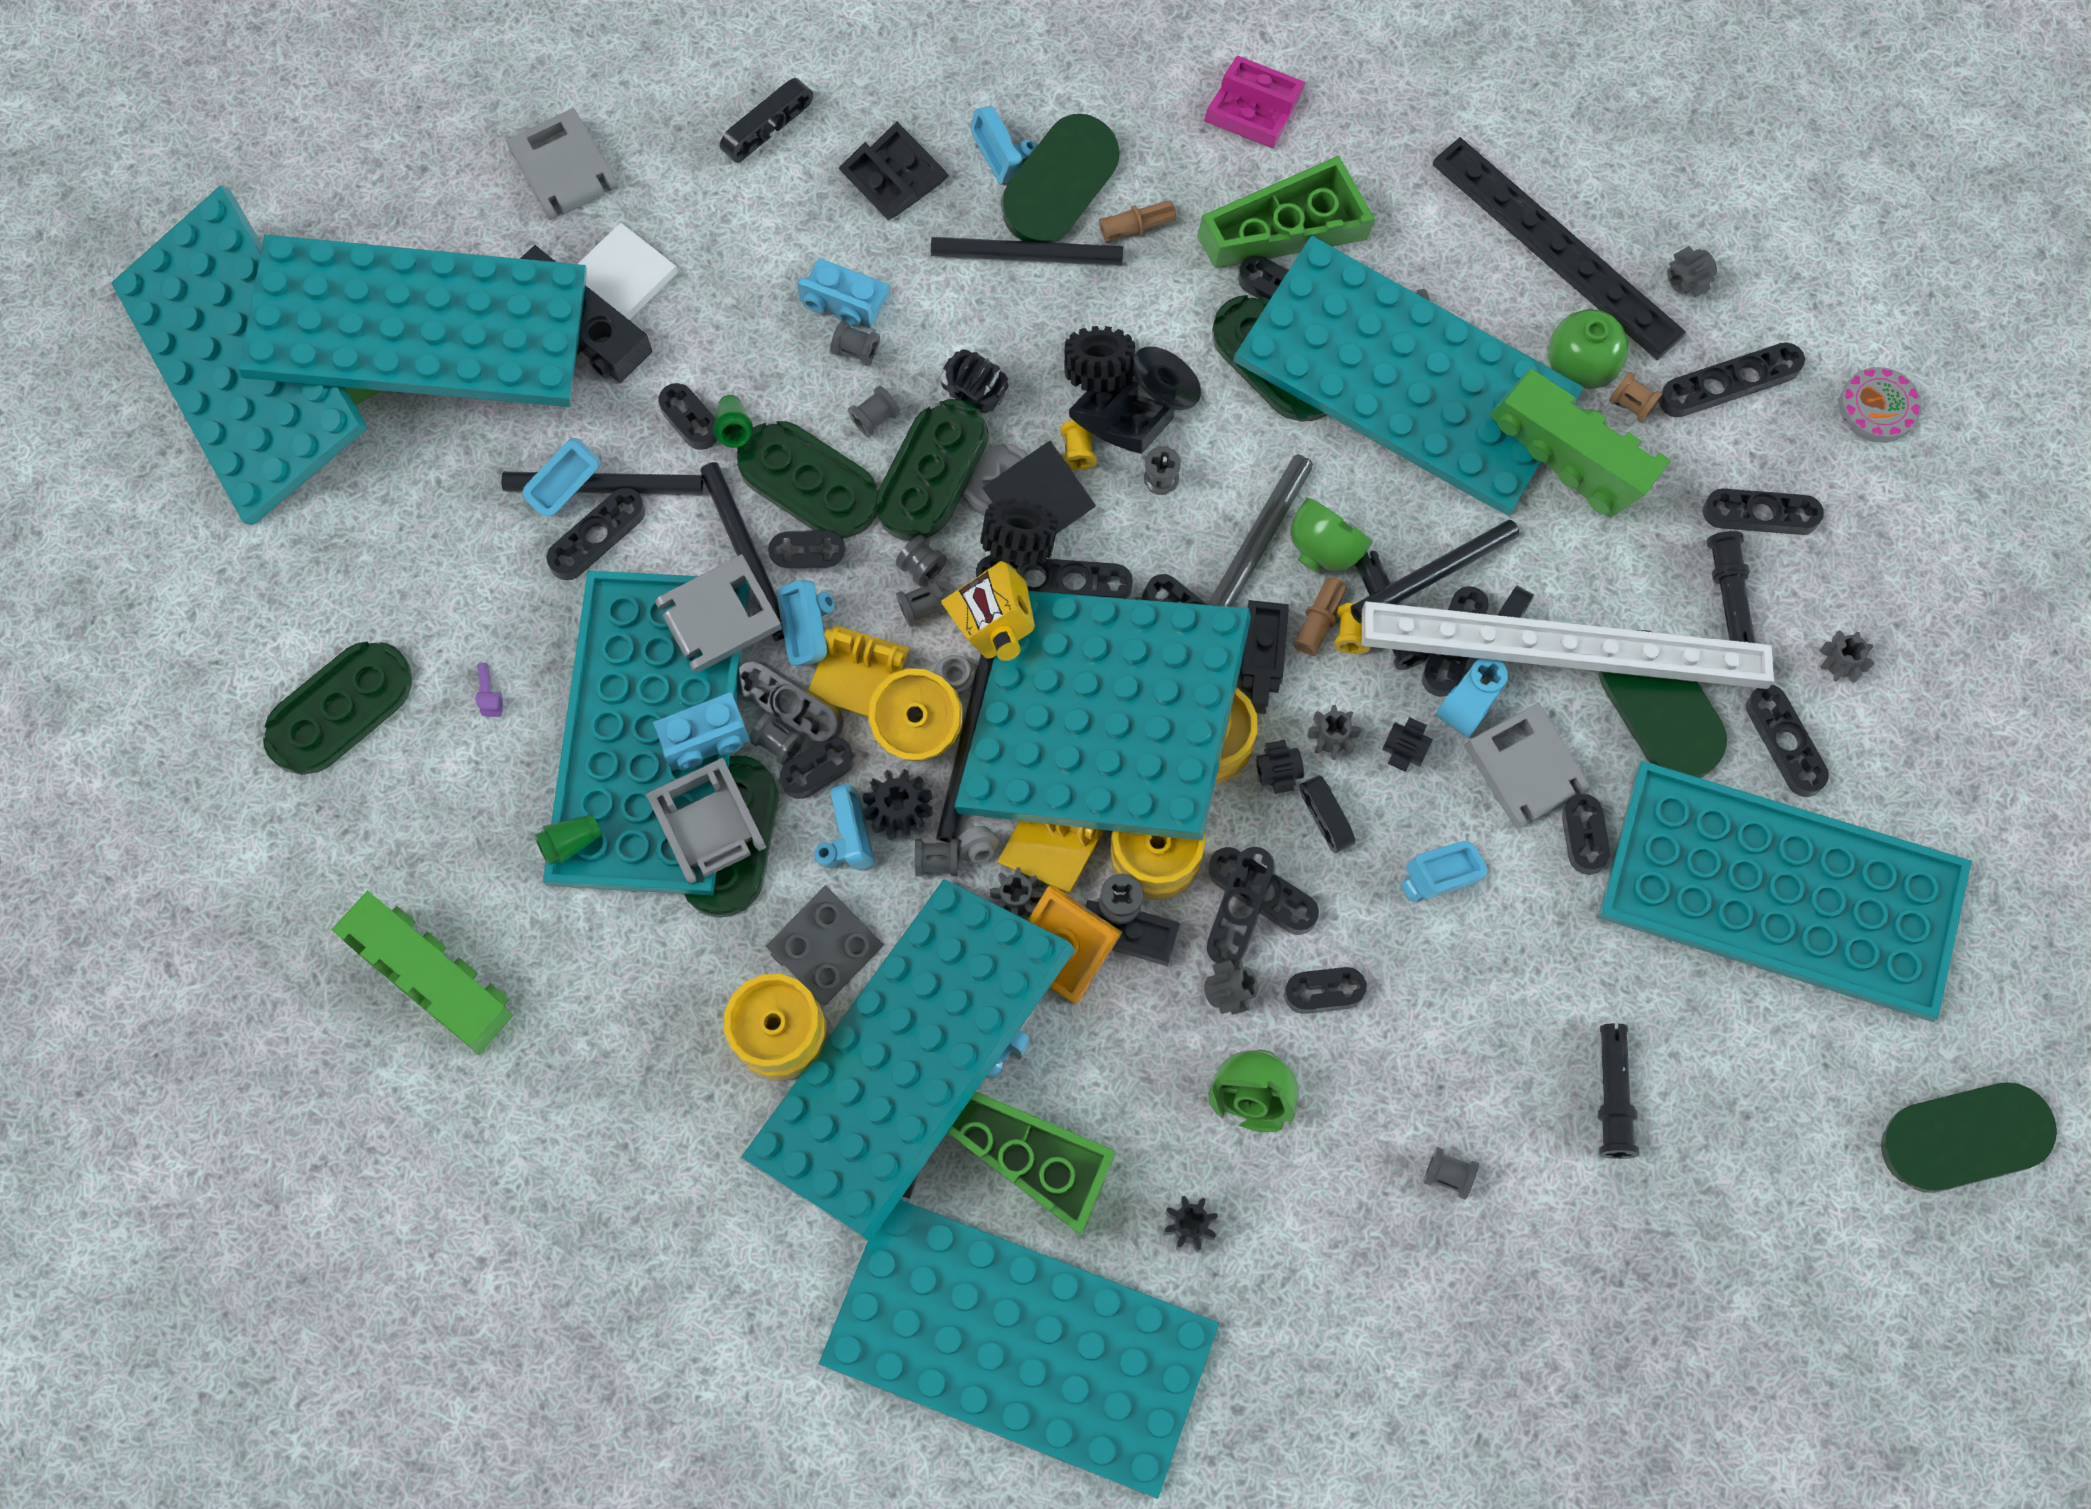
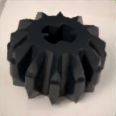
M966 349L955 352L952 358H949L944 365V371L940 375L941 385L944 390L949 392L950 397L973 404L980 413L994 411L997 404L1000 405L1004 399L1005 392L1009 387L1008 378L1005 373L1000 371L998 365L990 362L989 358L980 356L978 352L972 353Z
M905 768L900 772L899 778H893V773L887 769L884 772L886 781L883 783L878 779L872 778L870 785L874 792H865L863 794V802L868 805L863 810L865 820H873L871 827L874 833H879L886 828L887 839L892 841L896 837L897 830H902L903 837L909 840L911 838L910 827L913 826L915 829L923 831L926 826L922 818L933 815L932 806L927 804L933 799L932 792L928 789H922L924 780L920 776L909 781V771ZM894 799H901L904 808L894 810L892 801Z

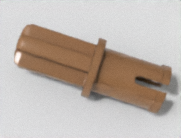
M1164 201L1140 209L1134 205L1131 206L1129 211L1100 218L1099 227L1105 243L1137 233L1139 236H1142L1145 229L1175 221L1176 210L1172 201Z
M1334 577L1327 578L1313 606L1307 607L1305 611L1307 618L1293 642V646L1297 650L1310 656L1317 655L1328 628L1333 627L1336 623L1334 616L1347 591V585L1341 582L1340 579Z

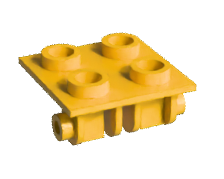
M833 625L832 629L827 628L824 633L827 654L818 663L808 690L836 708L869 717V702L876 687L890 674L903 670L910 648Z
M1019 821L997 863L1014 871L1017 867H1020L1023 875L1028 877L1036 875L1038 881L1049 886L1053 885L1059 890L1071 894L1104 830Z

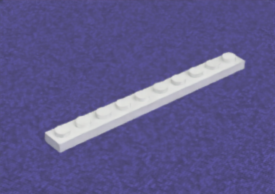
M1367 601L1362 608V646L1768 689L1774 682L1772 645Z

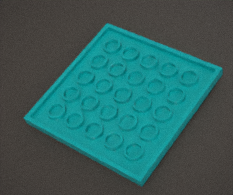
M1028 591L1035 627L1030 634L1018 641L1021 651L1017 657L1008 661L1000 660L997 655L994 657L954 806L957 812L964 815L1203 841L1251 621L1249 608Z

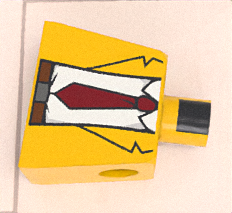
M1000 561L941 600L942 605L967 640L985 658H993L997 655L1003 661L1014 659L1021 651L1018 641L1030 634L1035 627L1027 584L1009 563Z

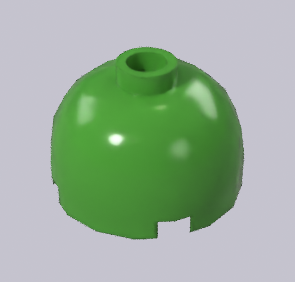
M1587 309L1573 312L1564 318L1553 332L1549 340L1547 357L1552 370L1578 383L1584 389L1604 387L1618 377L1627 360L1628 338L1624 328L1614 316L1602 310Z
M1308 497L1298 509L1291 525L1290 535L1292 544L1301 552L1297 560L1315 573H1318L1321 567L1332 572L1347 570L1365 555L1373 543L1369 537L1356 527L1352 528L1344 522L1342 517Z
M1263 1049L1241 1051L1231 1055L1218 1068L1208 1093L1209 1104L1221 1118H1223L1224 1112L1246 1118L1247 1120L1238 1125L1240 1127L1260 1133L1277 1132L1282 1130L1284 1122L1288 1121L1290 1125L1294 1119L1298 1101V1083L1291 1068L1272 1052Z

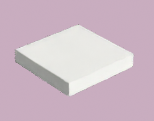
M621 222L578 263L586 265V286L629 320L678 273L675 264Z

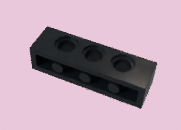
M536 245L520 258L556 262ZM585 285L577 356L582 352L590 359V365L600 376L607 378L610 375L621 383L653 352L648 336ZM610 337L604 342H596L600 338Z

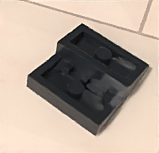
M898 121L871 147L864 142L838 167L847 179L888 221L898 216L949 177L947 172Z
M1126 381V386L1119 388L1115 385V391L1110 392L1107 391L1106 387L1101 388V392H1094V387H1090L1069 409V417L1096 437L1122 449L1142 454L1173 420L1174 409L1164 406L1156 400L1139 397L1138 382Z
M1051 440L982 487L994 504L1002 499L1006 503H1008L1009 499H1016L1017 503L1028 500L1030 501V506H1034L1037 503L1043 506L1042 511L1049 509L1052 512V516H1056L1058 520L1056 534L1097 506Z

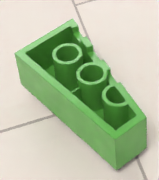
M1336 156L1202 215L1197 237L1214 268L1240 264L1251 256H1262L1268 259L1300 253L1311 235L1332 247L1367 240L1375 218L1340 156Z
M1531 368L1514 383L1489 416L1497 422L1498 427L1505 434L1513 436L1521 442L1534 459L1544 462L1556 472L1562 483L1570 488H1574L1583 495L1595 511L1605 514L1609 518H1612L1643 497L1671 462V459L1660 452L1654 458L1639 448L1642 440L1629 432L1622 437L1606 426L1605 421L1607 418L1596 410L1578 408L1575 406L1576 400L1573 395Z
M367 890L331 930L359 956L479 1055L514 1016L505 1007L509 999L491 983L484 989L473 980L478 973L466 962L458 957L453 963L443 954L446 947L428 931L421 936L412 928L416 922L398 906H395L393 910L389 909Z
M975 1092L947 1132L957 1142L1079 1235L1083 1236L1115 1159V1150L978 1092Z

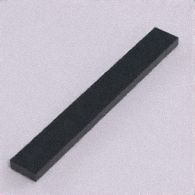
M1461 137L1434 159L1433 166L1598 310L1614 316L1624 328L1625 333L1657 361L1684 337L1686 331Z

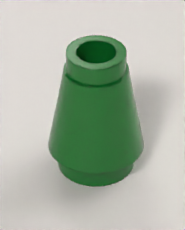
M726 395L719 400L713 426L716 439L730 448L743 446L753 433V424L741 400L735 395Z
M592 814L542 826L543 831L534 834L540 852L548 865L557 861L561 865L594 842L595 839L602 837L600 828Z

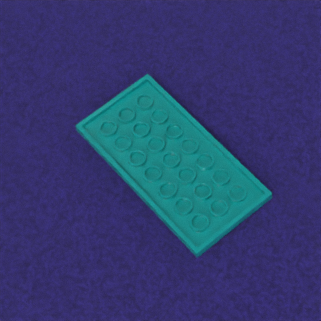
M220 185L114 279L111 284L243 523L253 525L364 433L368 427L345 387L241 378L238 368L262 243L232 191Z
M264 234L238 370L241 378L570 407L587 277L586 265Z
M1312 235L1241 344L1233 360L1238 365L1508 516L1513 511L1541 462L1534 459L1529 454L1528 449L1515 437L1505 434L1498 427L1497 422L1489 416L1514 383L1531 368L1573 395L1576 401L1584 389L1578 383Z
M587 570L551 824L592 814L600 828L602 837L595 839L594 842L561 865L558 861L551 865L545 862L543 882L546 886L711 896L714 894L716 872L704 877L699 865L692 868L697 881L690 885L688 884L646 796L647 793L721 758L724 759L729 769L730 754L720 755L718 753L703 759V762L693 769H677L672 771L665 759L662 745L653 724L657 720L732 692L735 702H737L738 668L741 666L743 650L698 673H693L689 663L702 656V652L686 660L662 616L664 612L676 605L659 610L655 603V600L661 595L698 576ZM745 582L744 585L734 591L747 613L750 587ZM708 781L672 798L677 810L716 791L711 781Z
M1641 760L1634 777L1598 918L1934 1022L1939 1018L1972 860Z
M943 879L829 1035L820 1056L809 1065L806 1071L802 1072L741 1157L765 1175L870 1242L1070 959L1075 949L1065 939Z
M900 1199L870 1242L867 1241L818 1364L1158 1499L1220 1323Z

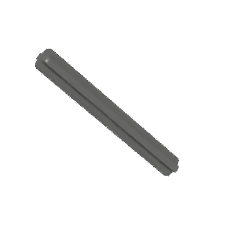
M1300 454L1293 456L1207 603L1208 605L1233 606L1310 474L1313 463L1309 458H1305Z

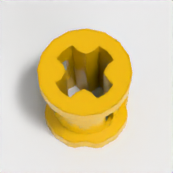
M1074 420L1063 423L1060 427V434L1064 438L1065 454L1062 457L1071 470H1087L1095 467L1097 457L1093 453L1092 437L1094 435L1082 428Z
M1345 603L1338 606L1337 616L1341 619L1339 636L1335 638L1334 648L1340 652L1353 654L1369 652L1371 647L1362 646V623H1358L1351 614V606L1355 603Z

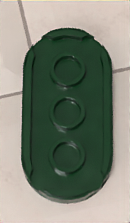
M1087 114L1067 115L1059 119L1051 127L1011 178L1001 197L1005 225L1015 237L1021 241L1055 243L1070 231L1112 176L1118 165L1119 145L1112 130L1098 118Z
M1248 295L1234 297L1224 303L1216 313L1212 328L1214 346L1218 353L1281 416L1300 422L1313 421L1325 417L1327 414L1233 362L1236 352L1270 299L1262 296L1248 298Z
M947 399L940 401V405L932 409L930 406L927 407L913 421L875 498L878 518L884 529L893 537L905 541H911L919 535L928 538L939 532L949 522L988 442V427L973 404L959 399Z
M776 421L777 424L766 425V423L753 427V433L747 443L737 449L738 469L743 481L749 488L812 530L827 529L837 532L842 538H848L862 533L873 523L878 514L875 507V498L878 490L874 478L869 472L791 422Z
M1599 671V679L1604 691L1649 763L1698 778L1709 774L1718 765L1726 751L1727 734L1722 720L1697 681Z
M368 641L356 643L342 651L270 712L264 726L266 728L265 738L263 737L264 749L270 759L282 770L300 775L320 772L335 763L395 713L407 700L412 686L410 665L403 654L388 643L369 644Z
M730 756L729 771L767 848L758 851L753 844V839L746 842L751 855L716 872L713 896L684 894L686 900L696 910L711 917H730L746 910L758 898L764 883L779 792L772 774L758 760L747 756Z
M2009 1082L1997 1083L1913 1104L1900 1110L1890 1119L1886 1131L1883 1132L1881 1151L1887 1168L1900 1182H1905L1908 1186L1914 1187L1912 1189L1924 1193H1936L2024 1171L2040 1164L2049 1156L2055 1145L2057 1128L2050 1107L2039 1094L2020 1084Z

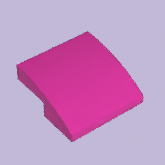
M1237 55L1224 74L1221 88L1207 108L1204 121L1274 148L1302 94L1305 82Z

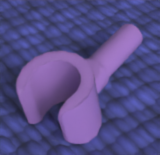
M479 663L477 668L480 687L475 697L476 704L480 708L482 716L501 717L503 708L502 693L491 692L487 663Z

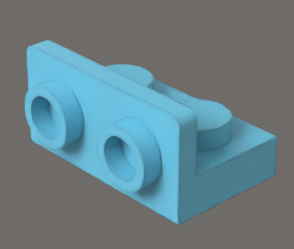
M818 258L808 279L800 278L797 284L800 302H803L805 307L816 313L826 311L837 315L841 321L849 322L850 326L857 327L860 324L871 328L890 291L889 284Z
M732 692L653 722L665 759L672 771L677 769H693L699 766L705 758L718 753L720 755L731 754L739 750L744 743L751 741Z

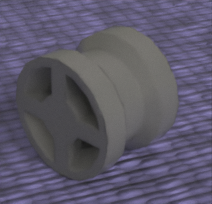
M919 535L913 538L901 550L896 559V566L904 572L909 571L913 575V581L922 587L927 585L929 579L934 578L941 572L947 557L939 550L933 551L929 547V541L924 536Z
M1121 873L1109 877L1104 882L1098 905L1101 914L1106 920L1121 925L1127 924L1137 917L1144 895L1139 881L1131 875ZM1114 891H1116L1117 893H1119V892H1122V893L1126 892V893H1125L1124 895H1121V894L1116 895V894L1114 893Z

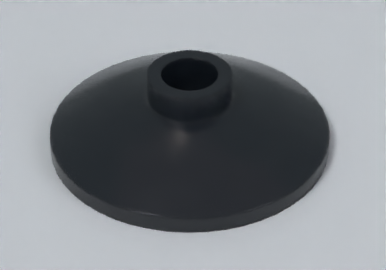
M1144 347L1137 351L1132 362V371L1139 385L1150 397L1160 404L1176 410H1188L1198 403L1201 397L1200 383L1192 369L1182 359L1158 347Z

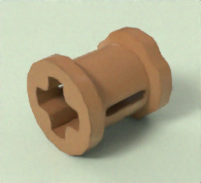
M1629 372L1618 385L1609 401L1613 404L1620 403L1635 413L1637 420L1643 423L1655 408L1663 393L1660 391L1652 392L1635 380V374Z

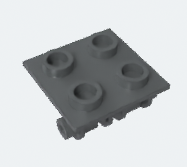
M824 885L765 947L771 952L770 955L781 966L784 965L826 1006L884 944Z

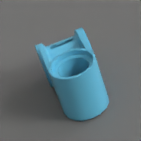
M1478 659L1459 685L1452 689L1437 710L1435 716L1469 739L1477 726L1490 711V706L1505 686L1508 679L1506 666L1499 660ZM1485 675L1492 679L1487 685L1480 682Z

